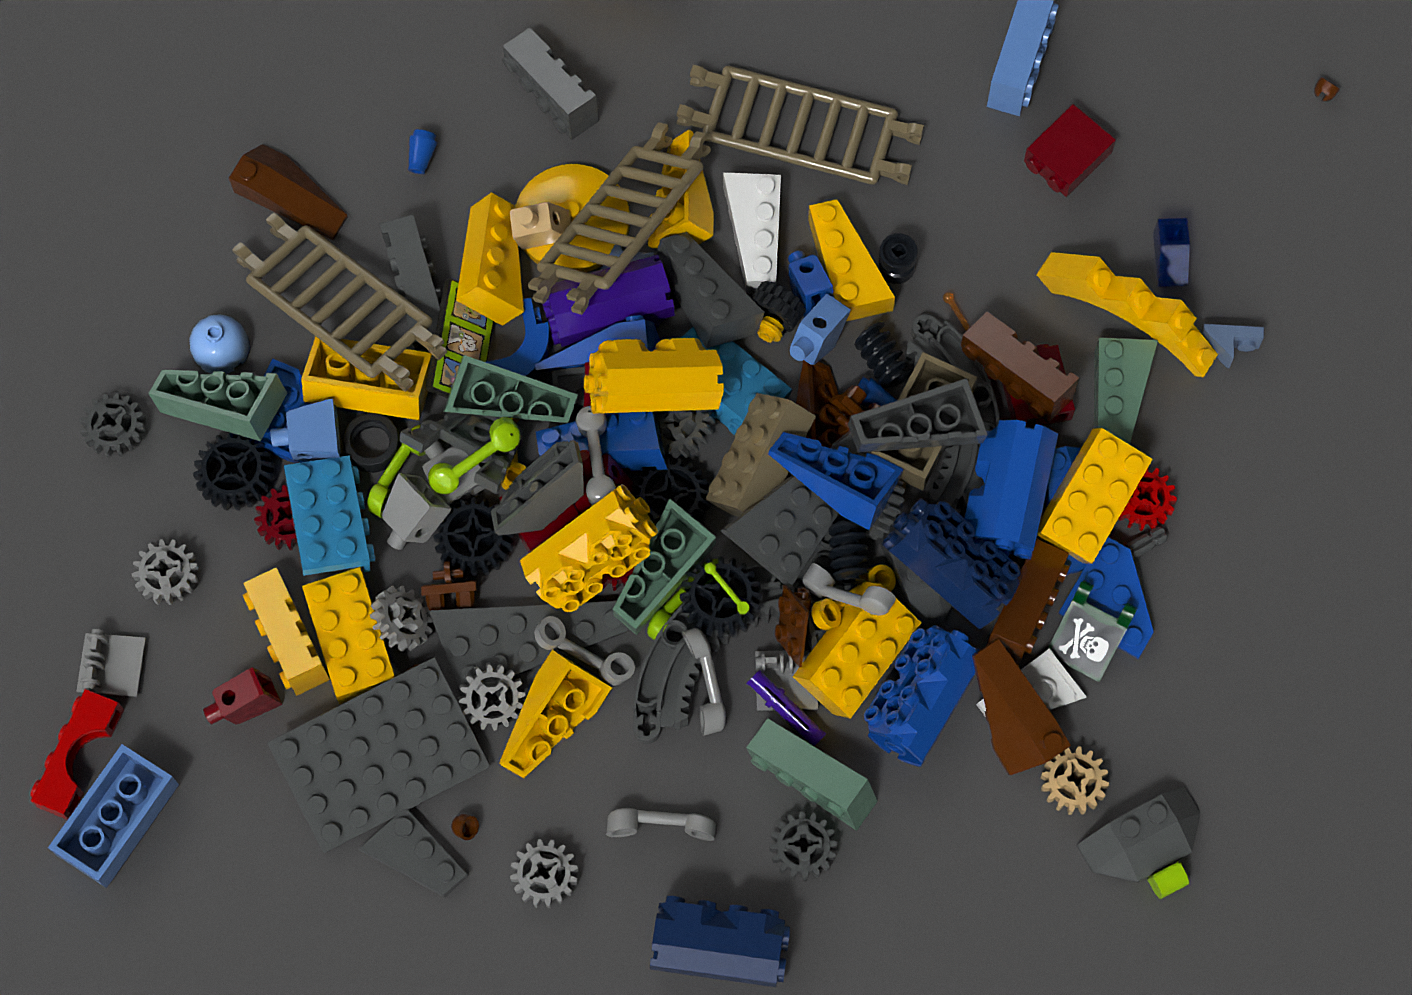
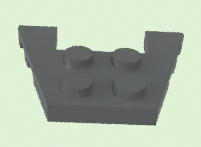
M448 412L444 415V419L439 421H425L421 423L420 428L413 431L410 428L404 429L400 433L399 441L422 453L438 439H442L454 448L471 455L491 441L490 427L495 420L502 417ZM518 426L521 435V442L524 428ZM518 446L510 452L496 451L482 461V463L486 464L475 473L474 482L497 494Z

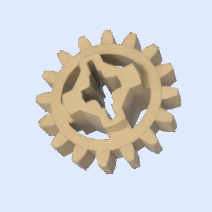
M1080 746L1077 747L1075 753H1071L1068 747L1063 751V756L1058 754L1053 758L1054 763L1051 761L1045 763L1044 767L1049 772H1042L1040 779L1047 781V783L1042 785L1041 790L1044 792L1050 791L1047 802L1056 800L1058 802L1056 810L1059 811L1063 806L1068 807V814L1072 815L1074 809L1078 808L1082 815L1086 812V805L1093 810L1097 807L1098 804L1095 798L1101 801L1104 799L1105 794L1100 789H1107L1109 786V782L1102 780V778L1107 776L1108 770L1099 769L1103 762L1102 759H1097L1096 761L1091 759L1093 751L1090 750L1086 755H1083ZM1078 762L1084 764V765L1087 766L1089 769H1086V768L1082 767L1081 765L1078 764ZM1063 764L1064 774L1054 778L1055 771ZM1071 774L1074 775L1076 780L1081 779L1078 786L1074 782L1068 781ZM1095 783L1094 791L1086 797L1085 787ZM1060 792H1064L1065 794L1069 795L1071 799L1063 796Z

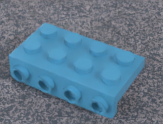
M694 327L681 337L697 338L701 341ZM731 341L706 349L717 350L723 365V375L717 376L718 383L724 384V393L719 409L711 410L713 413L710 416L717 418L728 427L733 435L742 425L748 413L749 404L757 393L784 399L791 395L792 388L735 342Z
M350 455L284 465L303 576L362 566L364 572H370V562H375L374 549L372 544L366 543L365 536L370 535L367 517H361L360 510L365 509L362 491H356L355 484L360 483L357 466L351 465Z

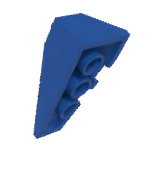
M641 315L626 317V322L616 323L535 364V368L537 371L546 373L552 370L585 367V362H589L590 354L597 352L599 345L606 340L638 339L644 342L649 351H653L656 349V344L660 339L654 322L645 320Z

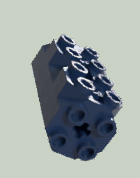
M922 498L913 505L908 515L903 512L895 519L892 524L895 530L888 534L882 542V545L978 629L986 626L1000 614L997 609L1002 603L1007 606L1020 584L1018 580L1021 573L1019 566L991 541H985L983 544H974L972 537L975 535L973 525L947 502L940 501L937 504H928Z
M666 896V902L659 903V913L656 915L651 951H654L653 958L650 959L651 970L776 987L777 982L783 983L786 958H781V950L788 951L790 927L785 926V920L779 918L780 912L770 909H761L760 913L748 912V907L741 905H729V911H719L716 909L717 903L699 900L697 904L685 903L684 898L677 896Z

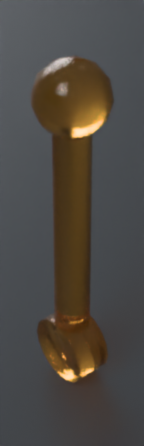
M946 292L943 295V301L951 306L967 331L970 326L955 304L954 295L951 292Z

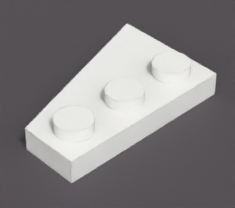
M1050 649L1021 669L1049 710L1087 697ZM982 699L976 705L985 716L984 711H986L984 699Z

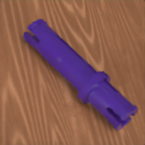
M760 669L746 683L766 701L765 705L768 708L772 707L812 746H815L826 735L784 694L785 690L782 687L778 688ZM765 688H767L775 697H773ZM788 710H790L807 727V729Z

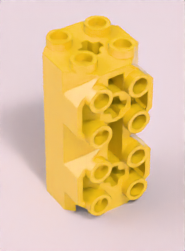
M697 338L663 339L656 344V349L653 351H649L644 342L638 339L606 340L599 345L597 352L590 354L589 375L584 377V390L586 393H590L593 414L717 410L724 393V384L718 383L717 375H723V365L717 350H706Z
M621 484L523 557L520 563L525 578L530 585L534 582L538 584L540 589L536 593L542 600L554 608H562L565 612L577 610L579 606H582L603 590V574H609L613 578L621 577L649 557L650 539L659 533L657 527L648 516L650 512L649 506L641 497L636 499L628 488Z

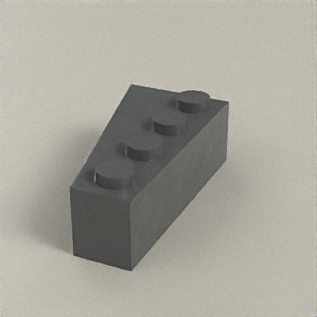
M528 28L502 46L504 52L502 61L511 73L516 72L520 77L519 82L527 93L532 92L535 95L537 105L543 113L549 112L553 117V124L561 134L566 133L572 140L599 122L596 95L591 90L587 92L584 90L583 82L576 74L570 77L566 64L560 58L555 60L552 58L551 48L531 28Z
M414 215L380 223V229L399 294L432 318V325L427 330L442 338L446 313L441 314L439 305L444 304L440 286L434 288L432 279L437 278L433 262L426 261L424 253L430 251L425 235L419 236ZM406 314L409 329H411L417 321ZM416 340L413 342L415 350L425 348Z
M687 232L660 239L656 255L659 256V260L663 264L669 287L706 349L757 334L765 312Z
M967 378L852 415L848 423L858 453L983 443L988 435Z

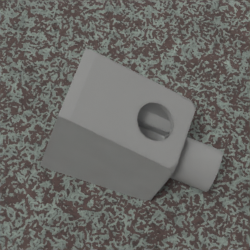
M437 440L425 450L430 461L422 466L427 481L429 470L434 465L447 463L454 467L469 455L453 446L445 450L439 440ZM476 465L459 477V486L454 492L450 494H437L449 506L452 504L459 508V501L461 499L468 502L472 497H476L487 490L474 482L475 473L481 467Z
M399 473L383 510V519L393 529L387 539V543L395 549L402 550L406 542L424 543L428 541L451 511L450 506L421 476Z

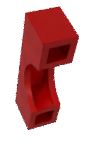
M86 689L82 696H78L72 706L73 714L68 724L65 723L59 732V743L55 751L50 752L44 764L46 770L41 780L38 779L32 787V798L30 801L37 808L64 819H69L84 795V792L74 780V759L79 750L88 742L98 738L112 737L124 712L123 707L118 702Z

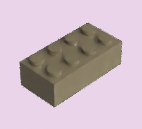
M923 352L898 400L966 378L973 394L977 376ZM946 446L872 451L870 454L877 455L904 469L899 480L924 490Z
M757 393L749 404L748 413L742 425L737 429L735 439L729 451L723 457L722 466L716 478L711 482L705 499L730 515L741 517L743 512L754 507L764 499L765 495L784 482L789 472L768 455L770 448L783 432L806 437L816 416L789 399Z

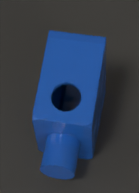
M795 251L788 257L790 263L788 265L789 281L794 296H797L800 299L799 302H802L804 308H806L803 314L805 318L826 294L834 298L833 285L816 255L806 257L803 251Z

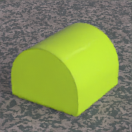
M1178 862L1154 873L1147 879L1159 899H1163L1189 885L1188 876L1182 864Z

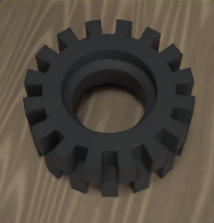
M761 282L751 297L765 312L763 318L770 316L779 321L784 327L783 332H792L806 311L804 304L799 302L800 299L797 296L793 297L792 292L789 290L785 291L784 287L780 285L777 287L773 282Z

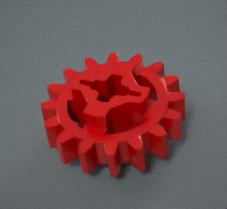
M1147 468L1118 518L1119 521L1125 518L1128 519V528H1131L1136 523L1138 524L1139 531H1143L1145 524H1149V527L1154 529L1157 526V521L1164 525L1168 519L1166 515H1172L1174 508L1171 505L1176 503L1177 497L1170 494L1174 492L1175 485L1167 486L1166 483L1169 476L1166 475L1160 478L1158 476V468L1153 473L1148 472ZM1160 492L1163 498L1162 507L1160 506L1161 502L1157 499ZM1138 496L1141 498L1147 496L1149 499L1147 500L1146 498L1140 500Z

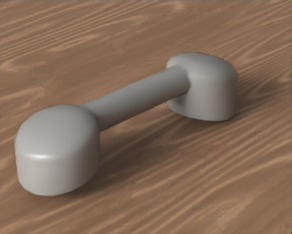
M587 406L578 412L576 424L579 432L588 439L593 477L586 485V494L593 506L613 491L616 486L614 481L606 476L604 472L599 436L607 428L605 413L593 414L591 406Z
M815 563L810 565L802 579L805 588L815 597L820 599L829 598L859 607L872 615L881 616L887 614L896 600L892 592L879 586L867 587L863 595L833 587L835 581L832 576Z
M548 616L542 619L535 627V639L542 648L553 650L558 647L597 669L602 681L608 685H620L634 674V661L627 654L618 652L602 659L565 638V626L559 618Z
M698 628L682 631L694 659L700 658L710 703L700 706L702 736L720 732L725 727L726 710L718 685L709 641Z
M620 808L612 811L607 819L606 835L609 837L633 835L638 831L639 822L685 826L684 831L690 836L706 841L715 840V822L709 817L697 813L680 814Z

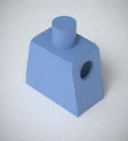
M826 294L799 324L790 346L791 356L797 361L804 360L810 365H815L836 346L851 309L829 294ZM826 321L827 326L819 328Z
M333 399L289 410L286 412L287 427L270 430L272 446L289 445V451L293 460L315 461L341 457L338 415Z

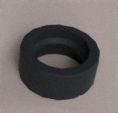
M376 413L362 414L353 419L346 427L342 439L346 456L350 455L351 464L357 466L361 471L370 473L384 471L401 446L399 433L393 422L382 414ZM380 428L386 432L389 437V446L385 453L375 458H364L357 453L354 445L355 439L365 429Z

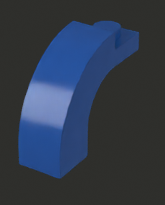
M526 298L523 299L524 312L522 315L525 325V338L522 345L512 355L502 359L487 361L486 363L536 380L541 371L536 370L535 364L549 358L551 338L548 322L542 323L539 307L533 308L532 299Z

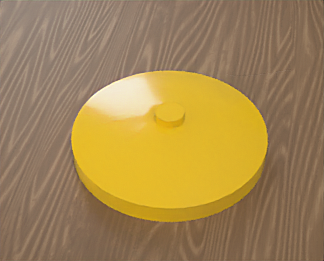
M565 164L549 168L535 176L524 187L517 199L515 209L550 202L570 210L571 220L573 221L608 178V175L596 168L580 164ZM607 196L601 204L602 206L629 212L626 200ZM594 215L585 224L628 235L629 224ZM576 235L569 243L605 254H610L615 245L581 235ZM554 243L524 249V252L538 264ZM563 254L553 263L567 268H580L587 272L603 266Z

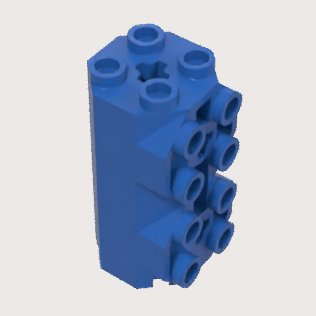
M999 420L997 427L991 431H986L988 435L984 442L980 443L975 471L978 477L983 478L984 485L970 491L965 519L974 527L975 535L972 537L974 544H983L985 541H991L1008 557L1009 554H1012L1019 558L1031 559L1036 543L1058 433L1038 424H1035L1034 429L1026 427V422L1020 420Z
M936 625L927 630L918 629L912 633L910 640L895 661V668L899 671L900 679L895 682L887 680L882 683L878 693L864 713V720L868 723L869 727L868 737L882 750L889 754L892 750L899 754L897 757L899 760L918 767L922 766L976 675L972 655L978 652L979 649L967 643L969 638L965 634L957 630L949 633Z

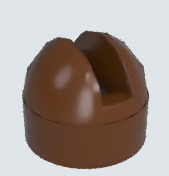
M1320 77L1314 87V94L1318 97L1321 92H1324L1325 96L1322 101H1330L1340 89Z
M460 814L452 820V832L458 838L471 840L478 832L479 822L477 818L471 815Z

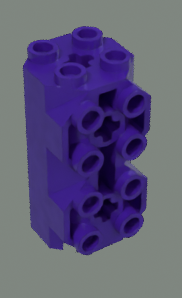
M658 255L630 262L608 290L599 288L589 299L588 307L582 315L572 312L571 307L575 301L568 300L566 296L572 288L579 286L580 283L563 280L556 282L551 288L548 299L542 304L546 319L549 320L554 345L561 344V347L572 346L616 323L626 322V317L641 315L645 320L654 322L655 328L659 327L665 318L675 316L673 299L668 300L670 296L669 283ZM610 268L590 274L604 277Z

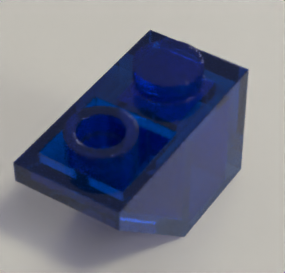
M1187 218L1158 219L1153 232L1158 287L1187 286L1190 254Z

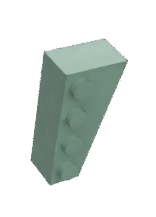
M1098 338L1094 351V429L1103 428L1130 445L1158 340Z
M463 355L443 412L568 423L578 394Z
M162 370L148 394L160 413L261 441L286 397L287 391L277 373H266V376H254L253 373L241 372L240 375H226L225 372L213 371V374H200L198 371Z
M669 499L660 520L656 524L659 533L650 539L649 557L635 566L613 608V615L636 635L678 589L682 582L685 581L687 573L689 571L692 572L695 569V565L700 563L716 545V537L671 499Z
M768 718L746 747L752 758L750 761L754 766L764 772L769 770L775 774V777L781 783L788 787L792 786L804 797L817 803L856 831L878 802L867 778Z

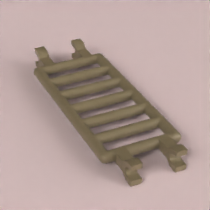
M697 65L692 66L690 85L714 88L716 92L708 114L695 111L691 107L680 104L677 111V124L703 128L702 133H706L707 136L705 141L871 185L878 182L880 175L908 185L912 165L884 161L892 136L904 138L910 143L920 145L924 125L896 121L898 117L896 109L730 65L725 66L721 74L707 71ZM734 78L746 81L748 84L732 134L727 135L716 132L715 128L731 79ZM761 85L775 89L759 142L757 143L742 139L758 87ZM787 92L803 96L787 148L784 150L769 145ZM813 100L829 103L830 106L814 157L799 154L797 151ZM845 107L858 112L842 163L837 164L825 161L840 109ZM871 114L883 117L885 121L870 170L867 172L852 168L868 115Z
M658 122L653 129L652 137L644 147L633 146L538 263L537 269L541 272V275L538 278H533L528 283L529 289L537 291L533 296L534 302L544 304L550 295L553 285L559 278L580 283L577 288H572L566 296L568 300L575 301L571 307L572 312L582 315L588 307L589 299L598 288L608 290L703 170V163L699 159L706 157L711 151L710 146L703 145L707 139L706 133L696 131L691 138L690 146L682 156L661 152L663 148H668L673 140L672 137L665 136L669 129L668 124ZM640 158L686 169L687 171L679 179L631 166ZM623 177L672 190L666 198L616 185ZM607 196L657 209L651 217H646L602 206L601 204ZM594 215L641 227L642 229L635 237L585 224ZM576 235H581L627 248L617 257L569 243ZM563 254L611 268L604 277L553 263Z
M273 212L266 219V222L272 226L270 229L271 234L283 239L285 243L264 261L255 256L241 242L232 249L233 253L238 256L236 259L237 263L252 271L246 277V282L252 288L370 378H374L380 372H383L406 392L414 384L413 380L408 377L410 371L401 365L399 366L393 361L415 340L427 348L438 360L447 354V350L441 346L444 344V340L427 330L433 322L429 315L308 225L301 227L296 232ZM306 238L316 245L309 254L272 287L261 280ZM325 254L336 260L331 267L292 302L281 295ZM348 269L356 275L350 283L312 317H309L300 310L343 270ZM365 284H368L377 291L332 333L321 326L328 317ZM385 299H388L397 306L353 348L348 347L341 341ZM406 314L417 321L411 329L373 364H370L361 357L363 353Z

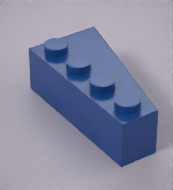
M655 412L605 413L607 428L599 436L602 455H611L621 468H629L630 471H642L643 467L655 466L657 470L667 469L659 422ZM576 421L536 431L539 456L544 454L556 442H570L571 440L578 442L580 451H589L588 439L579 432Z

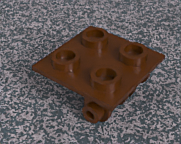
M783 585L782 597L778 601L780 618L779 624L775 627V637L795 663L802 667L812 596L806 588H798L797 592H792L787 585Z

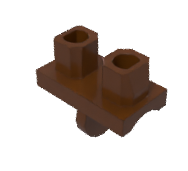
M851 385L842 395H834L830 400L842 412L835 418L841 424L838 429V434L841 436L850 431L848 423L851 416L865 412L859 405L867 395L856 385ZM871 403L866 411L880 407V405Z
M444 561V570L433 571V580L445 579V583L421 586V595L426 596L429 611L445 610L444 593L456 592L457 608L473 607L475 599L474 590L478 589L477 580L453 582L452 578L464 577L463 570H460V568L451 569L450 561Z

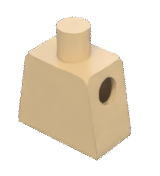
M550 202L510 210L513 239L522 250L555 243L572 222L570 210Z

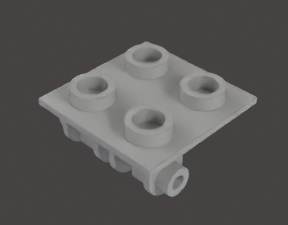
M92 629L91 633H85L76 692L83 693L86 689L96 694L137 697L146 638L106 635L100 629Z
M786 650L755 651L756 672L760 669L778 688L782 687L785 690L784 694L801 710H818V700L792 677L799 666L788 655ZM804 650L803 662L810 654L809 650ZM765 688L773 697H775L767 688ZM756 692L757 711H775L772 707L768 708L765 705L766 701Z

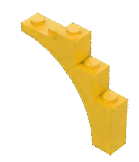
M1051 252L1036 274L1051 293L1079 299L1107 310L1136 326L1153 339L1158 340L1194 376L1204 377L1218 355L1194 325L1197 318L1182 300L1156 297L1141 278L1115 276L1101 257Z

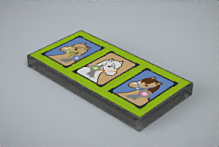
M448 279L444 282L435 333L444 340V344L441 346L447 350V354L440 360L431 355L425 389L447 399L463 355L487 362L494 324L493 320L456 301L459 282L453 279Z

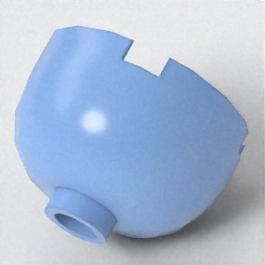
M222 314L210 315L200 320L192 329L189 338L190 352L195 362L204 371L212 374L213 371L225 372V374L234 371L235 367L245 362L250 350L249 338L242 325L232 317Z

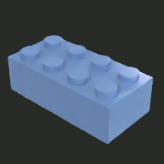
M1055 0L1017 1L991 81L987 102L988 108L1020 116L1022 107L1029 106L1033 92L1032 89L1037 81L1042 59H1044L1048 39L1052 34L1059 4L1054 3Z
M121 744L51 842L48 849L107 888L179 784L170 774Z

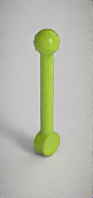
M708 562L704 567L705 572L712 574L736 603L738 613L742 615L749 612V604L738 598L716 571V565L713 562Z

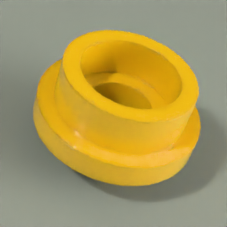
M765 316L761 321L757 334L766 342H779L783 337L784 327L776 319Z

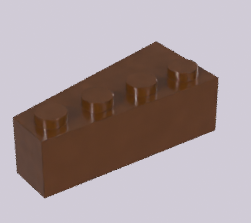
M987 311L963 334L961 341L963 353L972 361L977 360L983 365L985 372L992 379H999L1013 398L1024 401L1028 405L1029 411L1036 418H1043L1049 423L1073 399L1079 377L1072 372L1066 376L1058 369L1060 364L1051 357L1048 360H1044L1040 357L1035 345L1029 341L1019 342L1017 340L1018 335L1014 330Z
M1036 539L1032 558L1025 560L1018 577L1020 584L1012 600L1007 606L1004 605L987 643L988 645L995 639H999L1018 667L1024 653L1031 654L1038 638L1033 635L1036 628L1042 630L1049 614L1044 612L1047 604L1053 606L1059 589L1054 587L1057 581L1064 582L1070 566L1065 564L1069 555L1068 552L1039 539Z

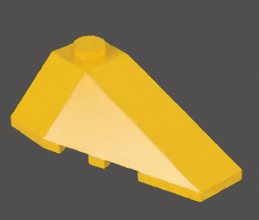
M687 130L673 139L672 144L667 149V153L682 156L690 146L691 138L694 135L693 131ZM663 164L661 173L681 179L687 170ZM703 170L649 237V247L658 248L661 238L687 232L698 244L713 236L714 212ZM662 187L657 190L655 196L666 198L672 189Z
M552 650L533 680L499 764L525 778L551 754V749L563 738L568 739L574 734L573 729L584 719L589 720L596 714L612 687L573 661Z

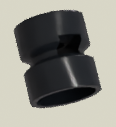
M894 233L882 241L879 251L878 269L885 281L892 284H902L913 276L918 251L915 241L910 236Z

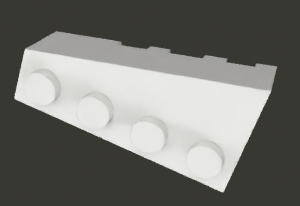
M723 173V189L747 294L753 295L761 282L768 281L769 283L773 282L776 284L781 175Z

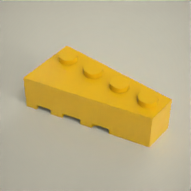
M491 192L470 208L456 301L503 326L524 312L518 244L513 239L510 210L515 209V205Z
M836 199L809 205L808 221L819 261L833 285L834 298L851 309L846 321L893 311L895 296L839 201Z
M277 567L244 582L247 593L242 596L249 610L255 609L259 619L255 620V624L262 637L268 636L271 645L267 646L273 662L279 661L283 669L279 675L286 690L292 687L297 696L329 681L326 670Z

